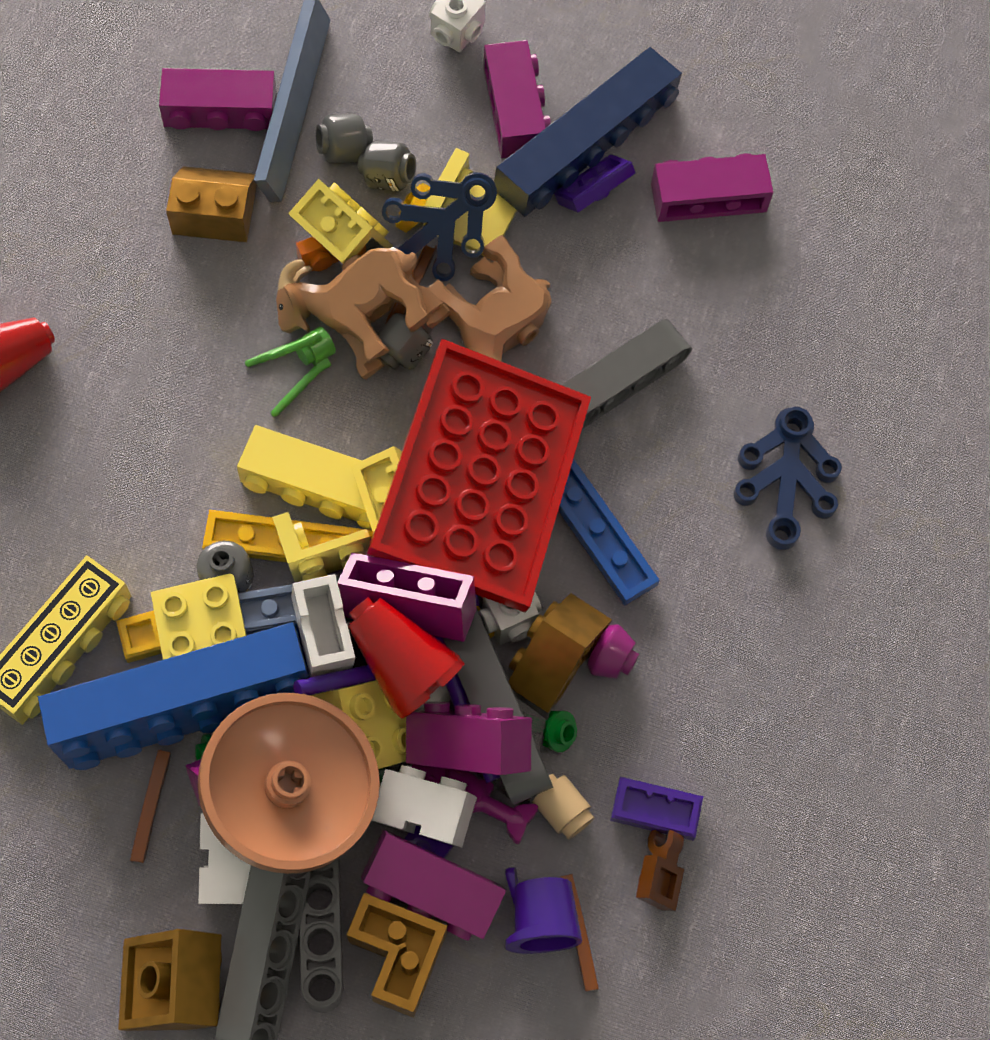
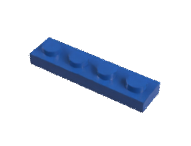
M573 458L558 511L625 606L658 586L660 580Z

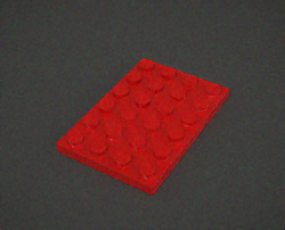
M441 339L367 554L378 558L474 576L476 595L526 613L531 606L591 396Z

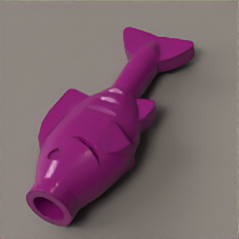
M412 765V768L426 772L424 780L440 784L441 777H447L466 783L465 792L477 797L472 813L483 812L505 823L507 832L515 844H520L527 825L538 812L536 804H522L512 808L490 797L489 795L494 790L493 783L486 784L485 780H478L469 771Z

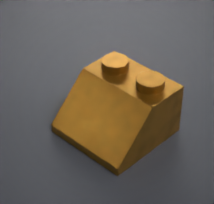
M183 166L172 178L166 208L172 235L247 243L257 187L254 181L255 174Z
M174 929L125 938L123 943L118 1030H193L217 1027L220 1009L219 988L220 966L222 963V934Z

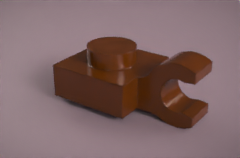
M657 830L650 832L648 848L653 855L644 856L636 898L662 911H676L685 870L677 866L678 857L684 845V836L669 830L666 841V835Z

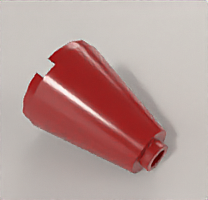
M32 317L0 324V393L52 352L51 344L55 342V338L46 322L40 323L38 319Z
M367 597L349 613L353 621L348 625V628L392 711L401 719H404L431 698L430 695L440 686H445L465 665L460 655L381 597L374 603Z

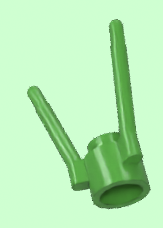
M319 326L295 341L245 361V365L251 367L296 351L298 357L305 365L310 363L314 365L271 411L273 417L278 416L320 372L331 366L328 357L336 353V348L330 335L323 327Z

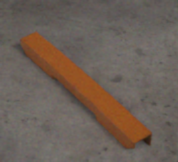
M427 245L423 247L416 267L411 273L419 285L434 257L437 245L435 248ZM395 303L386 322L394 313L405 314V306L401 303Z
M157 751L130 861L132 863L133 861L144 863L146 859L152 826L170 763L171 752Z
M573 874L560 876V878L568 879L572 884L582 936V943L576 946L583 986L585 992L598 990L594 963Z

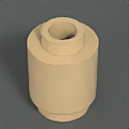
M551 774L549 777L554 788L538 794L532 803L538 806L540 813L558 834L563 833L570 840L584 830L595 817L589 811L591 808L590 804L566 775L557 779L554 774Z

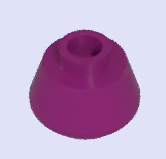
M619 624L608 625L596 643L587 663L592 675L617 679L621 672L628 676L640 654L633 651L636 642Z

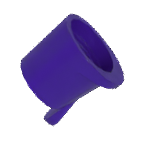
M509 867L505 870V877L515 908L514 933L505 940L506 950L523 954L547 953L567 950L582 943L572 884L568 879L544 877L526 880L518 884L516 868Z

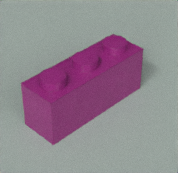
M528 40L484 45L483 69L501 158L511 156L551 124L549 115L543 116L542 107H545V93L543 85H537L535 77L539 75L538 59L536 54H530Z
M162 68L159 108L164 127H173L181 130L187 128H210L213 130H224L227 128L248 129L250 131L268 129L277 97L274 71Z
M743 153L735 157L725 158L709 156L691 161L668 160L655 164L651 180L658 222L767 212L774 193L766 154L752 155Z
M351 552L337 582L345 618L352 619L349 613L367 597L373 603L381 597L431 635L452 640L465 641L477 610L474 576Z
M425 702L424 710H415L406 717V763L495 775L530 772L532 718L514 716L513 708H487V713H481V705H455V710H450L449 702Z
M384 829L360 877L363 883L369 885L366 893L389 903L392 897H395L407 903L406 909L429 919L435 916L447 922L448 932L467 941L470 940L472 934L484 940L507 891L500 884Z

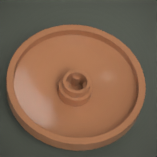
M270 694L251 700L238 707L214 731L205 748L199 767L198 794L200 805L213 834L227 850L240 860L270 872L285 874L308 872L324 867L343 856L368 828L379 797L378 765L374 751L363 731L346 713L336 706L317 697L305 694Z

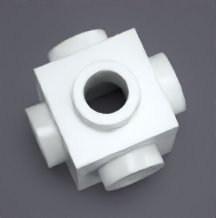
M436 0L429 12V18H431L430 35L441 45L449 46L460 53L469 42L474 43L481 34L485 24L486 1Z
M534 592L531 606L526 613L516 609H508V606L484 597L482 610L479 613L488 634L495 631L494 636L500 646L509 641L517 642L527 638V632L539 616L538 612L542 611V607L536 592Z

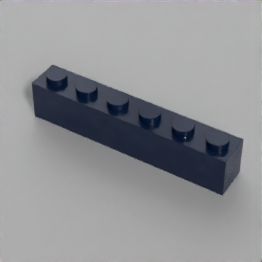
M647 48L496 167L494 178L497 193L524 217L536 208L538 210L544 208L557 190L561 187L564 189L570 187L580 172L587 167L593 168L596 166L606 151L613 146L617 148L622 145L631 131L637 126L642 128L648 124L654 113L662 106L664 108L669 107L679 95L678 85L682 73L653 48Z

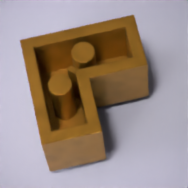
M572 593L560 604L553 601L545 614H540L529 628L527 636L532 640L527 649L521 647L509 664L508 668L514 671L509 679L512 690L549 713L563 697L579 667L591 655L600 636L612 619Z
M364 893L347 933L348 942L386 957L371 994L373 1002L414 1018L447 935V925Z

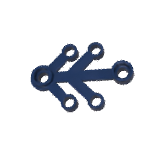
M475 172L468 174L461 182L434 180L426 173H420L413 178L411 192L418 199H427L431 195L456 198L446 208L408 205L395 197L387 199L382 207V216L389 223H398L401 220L427 223L396 248L404 254H410L411 252L416 254L439 235L437 258L433 263L432 273L440 281H448L454 276L456 265L452 255L455 221L467 211V234L462 239V252L468 257L475 258L480 256L484 250L485 241L481 235L483 211L494 204L497 196V188L494 181L484 173ZM420 180L427 181L430 189L427 192H420L416 188V183ZM475 185H479L484 188L485 194L481 197H474L470 189ZM389 205H397L401 213L398 216H391L387 212V207ZM470 239H475L480 243V247L477 250H470L467 248L466 242ZM440 263H447L451 271L447 274H442L437 270V266Z
M790 407L782 410L775 420V430L755 443L745 444L738 455V462L742 468L754 470L760 466L765 454L784 443L783 457L752 478L739 481L733 493L734 499L738 504L749 506L756 501L759 492L780 479L776 517L771 520L766 530L767 541L771 546L779 550H787L793 547L801 533L800 524L793 517L796 482L813 501L812 511L818 518L828 519L832 517L838 507V500L835 495L826 492L799 459L801 447L817 464L816 476L824 483L834 482L842 470L840 461L830 456L812 435L814 430L813 419L809 412L801 407ZM796 424L800 431H792L787 425ZM747 452L754 453L757 460L750 461L745 458L744 454ZM822 466H831L834 469L835 473H826L823 470ZM740 489H750L753 493V496H743L740 492ZM819 501L828 502L831 505V509H822L819 506ZM778 530L784 531L788 535V539L781 540L777 538L775 532Z

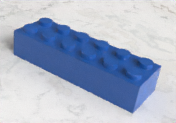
M291 622L37 697L47 745L69 769L87 770L98 766L100 760L112 756L119 758L131 757L139 754L143 747L156 743L159 745H172L183 740L184 735L197 731L212 733L230 713L243 704L270 694L295 693L294 682L310 678L302 643L294 623Z

